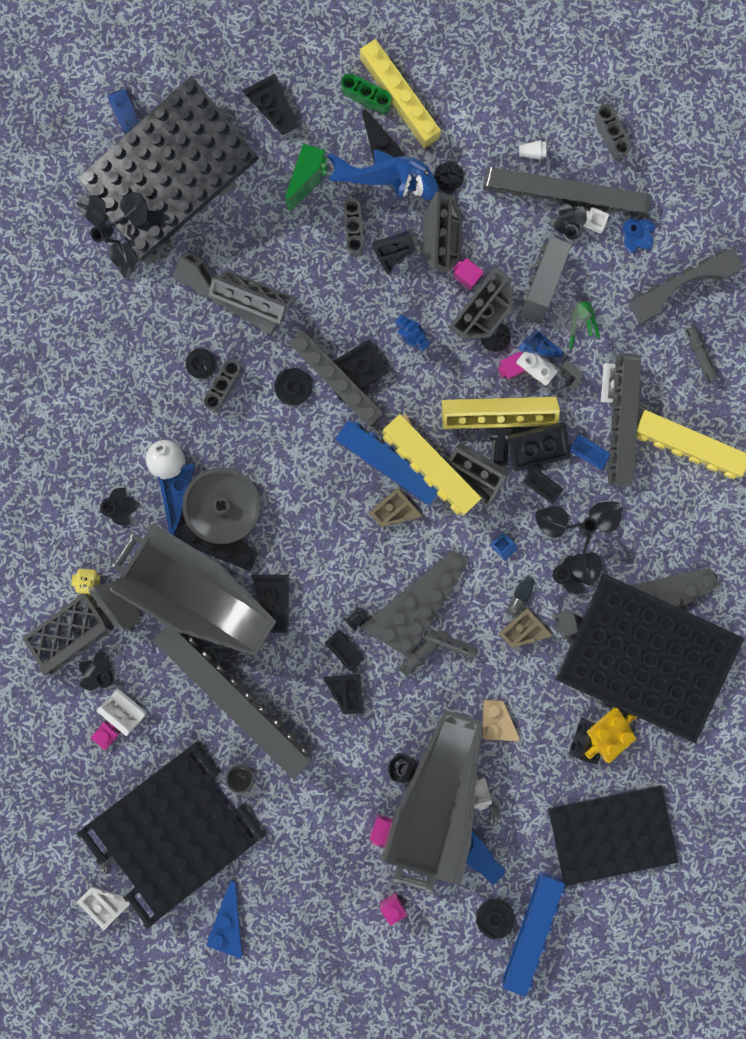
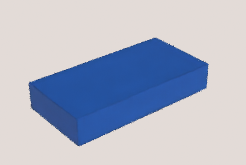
M580 434L577 435L569 448V452L599 470L603 469L609 459L610 453Z

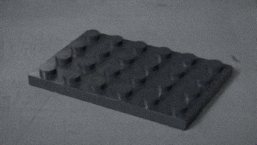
M662 785L548 808L562 880L565 883L564 886L678 863Z

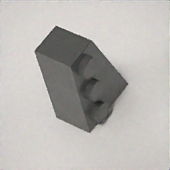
M462 443L455 447L447 462L481 497L480 500L487 509L494 501L510 471Z

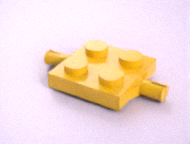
M618 708L611 709L587 731L593 746L585 752L586 757L591 759L595 754L599 753L605 762L611 763L636 740L635 735L630 729V723L637 717L628 714L624 718Z

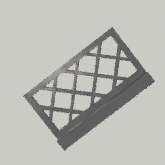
M227 269L219 277L215 275L212 278L208 294L211 297L278 324L282 322L284 315L296 300L294 296Z
M81 594L22 639L41 667L39 669L44 676H52L113 630L106 624L87 594ZM84 599L87 603L86 612L77 611L78 603ZM65 612L72 613L70 624L61 623L62 615ZM76 614L85 615L83 626L74 625ZM89 615L95 616L99 621L94 627H87ZM51 623L57 624L55 635L46 634L47 626ZM61 625L70 626L68 637L59 636ZM74 627L83 628L82 634L78 639L72 638ZM34 635H41L39 647L33 646L29 640ZM45 636L54 637L52 649L43 648ZM58 638L67 639L66 647L63 650H56ZM42 651H51L50 659L44 663L41 658Z

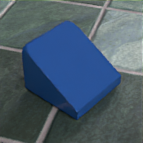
M504 532L490 544L504 562L518 550L517 545Z

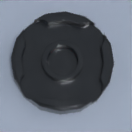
M291 368L283 370L276 377L274 389L277 398L282 403L289 406H298L310 397L312 383L309 376L303 370Z
M490 899L479 906L476 913V923L479 931L484 936L490 939L503 938L514 927V913L507 902L501 899Z

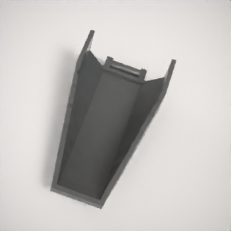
M444 710L389 826L380 861L397 866L393 877L394 883L399 884L401 882L423 889L425 893L429 894L432 892L435 878L456 885L461 884L471 845L482 721ZM403 868L429 876L427 882L402 875Z

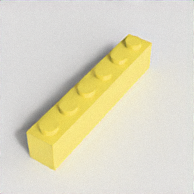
M374 39L360 49V60L380 88L390 93L392 105L422 147L425 149L440 139V128L377 40Z
M557 397L442 400L441 417L443 429L549 426L559 422L560 409Z
M647 410L640 413L637 420V439L644 442L647 440L654 442L653 445L660 449L666 447L672 450L671 453L676 456H687L692 463L700 464L701 462L707 465L706 468L711 471H722L727 478L743 477L746 470L745 452Z
M400 414L383 429V439L389 445L393 444L397 448L396 452L402 459L407 458L411 463L410 467L416 473L420 472L424 476L423 480L429 487L434 486L437 489V495L443 501L447 500L451 504L450 508L455 514L464 516L481 499Z

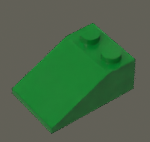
M302 144L285 196L288 210L292 211L321 182L322 176L326 177L329 165H327L328 158H326L325 150Z

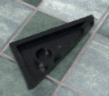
M364 109L362 116L373 162H375L374 150L385 152L394 158L406 156L370 113Z

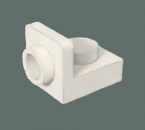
M485 778L477 779L474 809L483 810L488 808L490 804H493Z

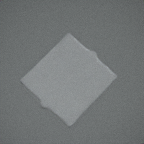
M568 295L560 305L556 306V309L547 319L570 339L579 328H582L583 323L592 314Z

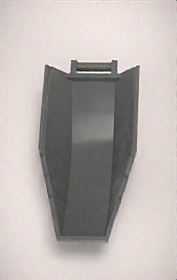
M154 523L150 524L144 539L132 532L129 534L128 542L116 561H112L110 565L122 573L109 589L111 592L177 632L256 656L275 625L276 620L218 562ZM136 542L140 543L141 545L127 567H122Z

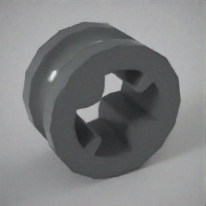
M496 806L495 809L489 807L491 825L494 822L501 824L499 806Z

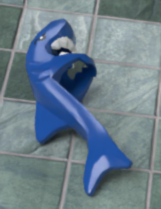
M374 150V165L360 169L349 165L336 155H328L329 160L334 166V172L329 176L330 181H344L367 185H392L399 198L407 196L408 190H413L415 195L427 201L432 200L434 194L439 192V187L432 172L417 158L408 156L394 158L385 152Z

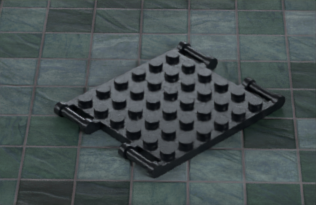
M196 741L76 833L79 838L83 839L97 858L96 862L98 865H101L113 856L135 886L123 896L125 902L130 903L143 921V926L146 930L267 835L266 831L260 828L248 812L245 803L231 811L209 782L221 770L214 766L200 747L201 743L199 741ZM193 751L210 772L206 776L190 756V753ZM238 814H241L256 834L252 838L249 836L236 818ZM93 829L108 851L106 853H102L88 831ZM137 893H140L154 912L152 917H149L135 898Z

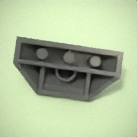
M441 192L434 194L423 216L422 255L432 269L450 272L461 258L463 220L458 207L454 203V197Z
M495 267L448 328L462 339L490 338L513 308L511 278Z

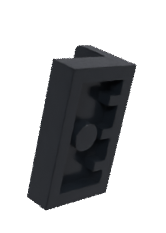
M581 718L574 740L571 743L569 754L580 760L598 765L601 754L597 753L591 759L585 755V752L593 746L587 731L596 723Z

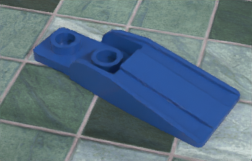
M472 831L471 845L466 864L475 871L480 872L492 885H495L505 874L506 870L493 858L489 848Z

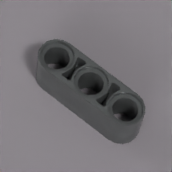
M603 104L595 115V123L612 158L617 161L624 160L631 150V142L613 106ZM601 114L607 115L608 118H603ZM609 131H614L616 135H611ZM617 147L623 148L624 152L618 151Z
M349 198L344 203L347 251L352 257H358L364 251L361 205L357 199ZM354 206L357 208V211L349 212L348 208ZM357 225L359 228L356 231H351L349 227ZM357 243L360 245V248L353 250L350 246Z
M230 359L223 364L204 398L205 406L212 412H218L222 409L242 374V368L236 360ZM230 366H237V371L234 374L228 373ZM227 382L228 387L225 390H219L220 383ZM217 398L218 404L215 407H210V400Z

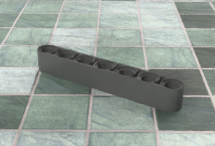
M619 353L615 362L608 483L611 486L630 487L634 478L641 357L636 354Z

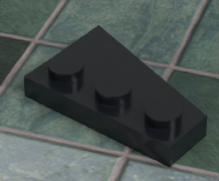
M276 74L242 90L245 96L281 135L299 127Z
M250 574L252 581H254L256 595L261 606L276 620L270 633H289L290 575Z

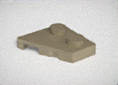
M398 488L369 512L381 528L422 516Z
M525 608L498 633L511 648L552 636L528 608Z

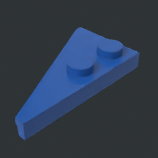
M537 329L518 348L522 352L560 358L564 353L562 349Z
M194 463L183 465L180 469L181 472L173 478L160 479L158 477L169 533L174 536L177 534L183 512V497L194 473Z
M231 879L206 946L241 959L242 948L237 889L235 881Z

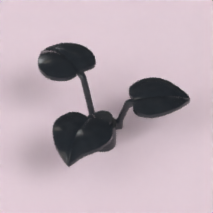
M136 192L126 194L120 202V208L126 215L110 224L106 223L108 217L105 216L107 208L102 198L97 195H90L77 201L76 205L81 213L94 226L90 230L91 238L97 243L105 241L106 244L115 243L110 246L109 257L112 263L118 267L123 278L129 276L136 265V253L129 243L121 244L119 240L110 239L113 235L112 227L129 218L133 225H143L148 219V207L144 197Z
M612 501L597 503L590 509L589 518H586L582 523L578 522L573 525H566L569 517L563 508L550 506L537 510L535 513L536 521L540 530L545 535L559 538L563 535L564 528L572 529L578 527L579 532L586 537L583 554L573 556L570 561V570L577 579L587 585H592L600 575L601 560L596 553H586L591 535L597 529L602 532L616 530L621 521L623 504Z

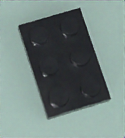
M370 339L333 361L360 390L389 373ZM335 392L340 402L343 401V399Z
M565 422L508 435L514 472L570 458Z

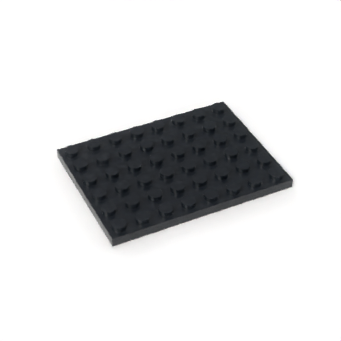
M191 75L79 178L92 195H97L103 199L107 208L106 214L112 222L126 215L120 208L121 199L126 194L136 192L144 197L148 207V219L143 225H133L129 218L115 225L139 258L144 261L252 166L259 157Z
M603 574L555 680L696 743L745 638L609 575Z

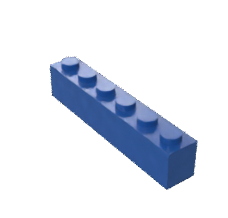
M348 420L335 440L420 501L430 506L437 496V489L434 486L429 487L423 480L424 476L420 472L416 473L410 467L407 458L402 459L393 452L394 448L386 442L383 445L378 441L379 437L374 433H366L362 430L363 426L355 420L353 423Z
M542 871L539 872L502 979L503 989L525 997L527 992L531 991L534 982L532 979L534 972H537L540 966L539 957L546 949L547 943L545 940L547 934H551L553 917L557 916L559 911V899L565 894L566 886H564L565 883L561 878Z

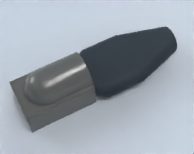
M528 576L514 592V597L506 610L507 613L514 617H517L524 602L528 600L532 593L534 584L532 577Z

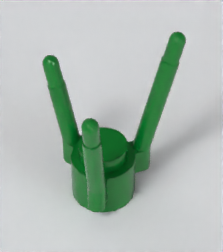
M591 302L578 303L576 305L577 310L573 311L569 349L573 348L578 317L580 321L587 322L590 337L593 336V325L596 337L600 338Z

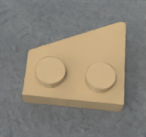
M484 700L482 739L519 741L520 738L504 701Z

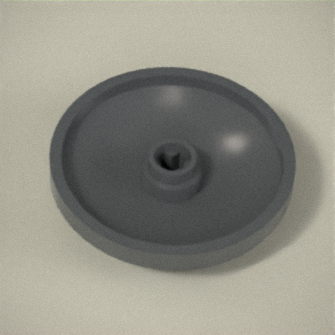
M213 468L196 476L188 485L183 497V515L188 527L200 539L217 545L232 544L246 537L255 527L260 515V498L255 485L241 472L230 468Z

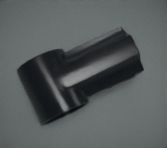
M512 427L491 428L492 437H490V441H492L490 460L496 463H507L508 435H511Z

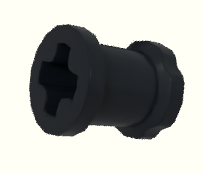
M358 606L355 608L356 611L348 618H344V621L355 632L364 620L369 619Z

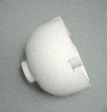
M160 440L153 443L148 448L145 456L149 471L153 476H158L160 479H169L178 475L181 472L180 469L186 463L185 455L179 445L169 440Z

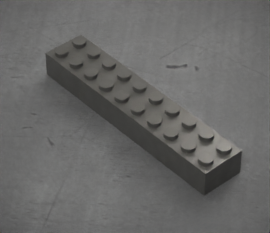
M166 626L152 640L293 779L311 762L312 755L310 753L312 750L306 744L301 745L297 741L298 736L291 730L288 732L283 727L284 723L277 716L273 718L269 714L271 710L264 703L260 705L255 700L257 696L249 689L246 691L242 687V681L236 676L232 677L228 673L229 669L222 662L218 664L214 660L215 655L209 649L205 651L200 646L202 643L198 638L177 632Z

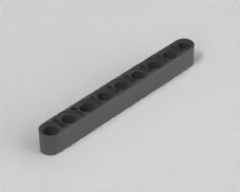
M492 167L486 168L482 187L485 191L489 189L494 190L496 193L505 194L507 192L512 193L514 196L524 197L525 195L531 196L532 199H549V202H566L573 206L584 205L586 208H602L609 212L616 213L620 211L626 215L635 216V214L642 215V217L648 216L651 195L647 193Z

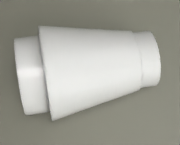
M539 140L519 145V157L540 160L545 158L546 142Z

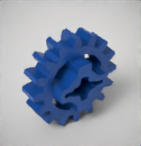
M402 314L395 320V324L399 328L397 332L408 346L418 348L422 352L429 346L430 343L425 337L427 333L417 321H414L412 318H406Z

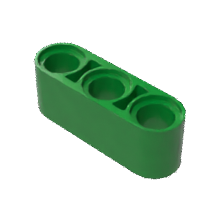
M347 73L341 78V91L346 97L381 114H385L391 109L392 99L388 91L351 73ZM353 84L354 86L347 88L345 85ZM369 92L370 95L363 96L362 93ZM384 100L387 104L382 105L379 101Z

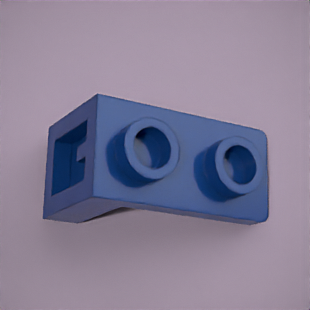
M122 88L108 94L107 97L123 133L126 134L139 123V120L126 89Z

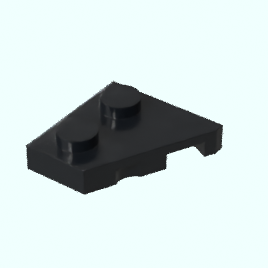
M409 231L374 241L372 244L386 274H390L392 268L397 263L400 265L405 257L410 256L415 251L416 246Z
M360 674L323 676L324 682L330 689L343 714L363 713Z

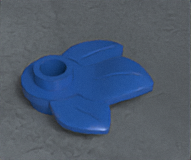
M628 219L625 221L622 227V232L625 235V248L631 254L636 251L637 247L651 249L653 247V238L650 233L656 229L655 225L647 219L639 221ZM631 225L634 226V231L631 230Z

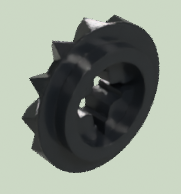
M448 160L447 162L440 163L435 169L434 178L440 189L454 191L462 185L464 173L462 167L456 162ZM448 169L452 175H455L452 176L450 183L448 178L443 176L447 174Z
M502 322L495 330L498 335H503L498 338L497 344L494 338H480L482 345L489 351H502L510 343L511 333L508 330V326H505Z
M200 348L189 353L185 365L191 376L196 379H205L211 376L216 369V360L210 351ZM196 358L200 359V361L206 360L204 363L206 370L202 367H196L198 366Z

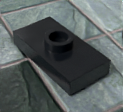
M532 466L521 481L551 504L556 501L564 490L534 466Z
M339 630L324 643L350 672L365 659Z

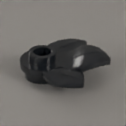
M563 202L559 207V217L551 219L550 222L554 229L564 233L567 238L577 239L582 234V226L587 221V212L583 206L575 210L572 205ZM571 226L576 228L575 232L571 231Z
M116 488L111 492L109 498L101 502L100 511L104 516L111 517L115 524L126 526L131 524L128 514L134 512L138 508L139 503L130 497H126L125 488ZM109 504L113 505L112 511L107 510Z
M569 556L564 559L562 565L554 568L552 577L556 583L562 584L567 592L580 594L582 593V586L580 584L582 581L572 574L570 561L573 556ZM560 571H563L565 573L564 578L559 577L558 574Z
M96 653L94 662L85 661L79 663L80 672L85 677L79 685L83 689L92 691L98 687L107 688L113 683L114 676L109 670L110 663L103 654ZM102 675L107 676L106 682L101 680Z

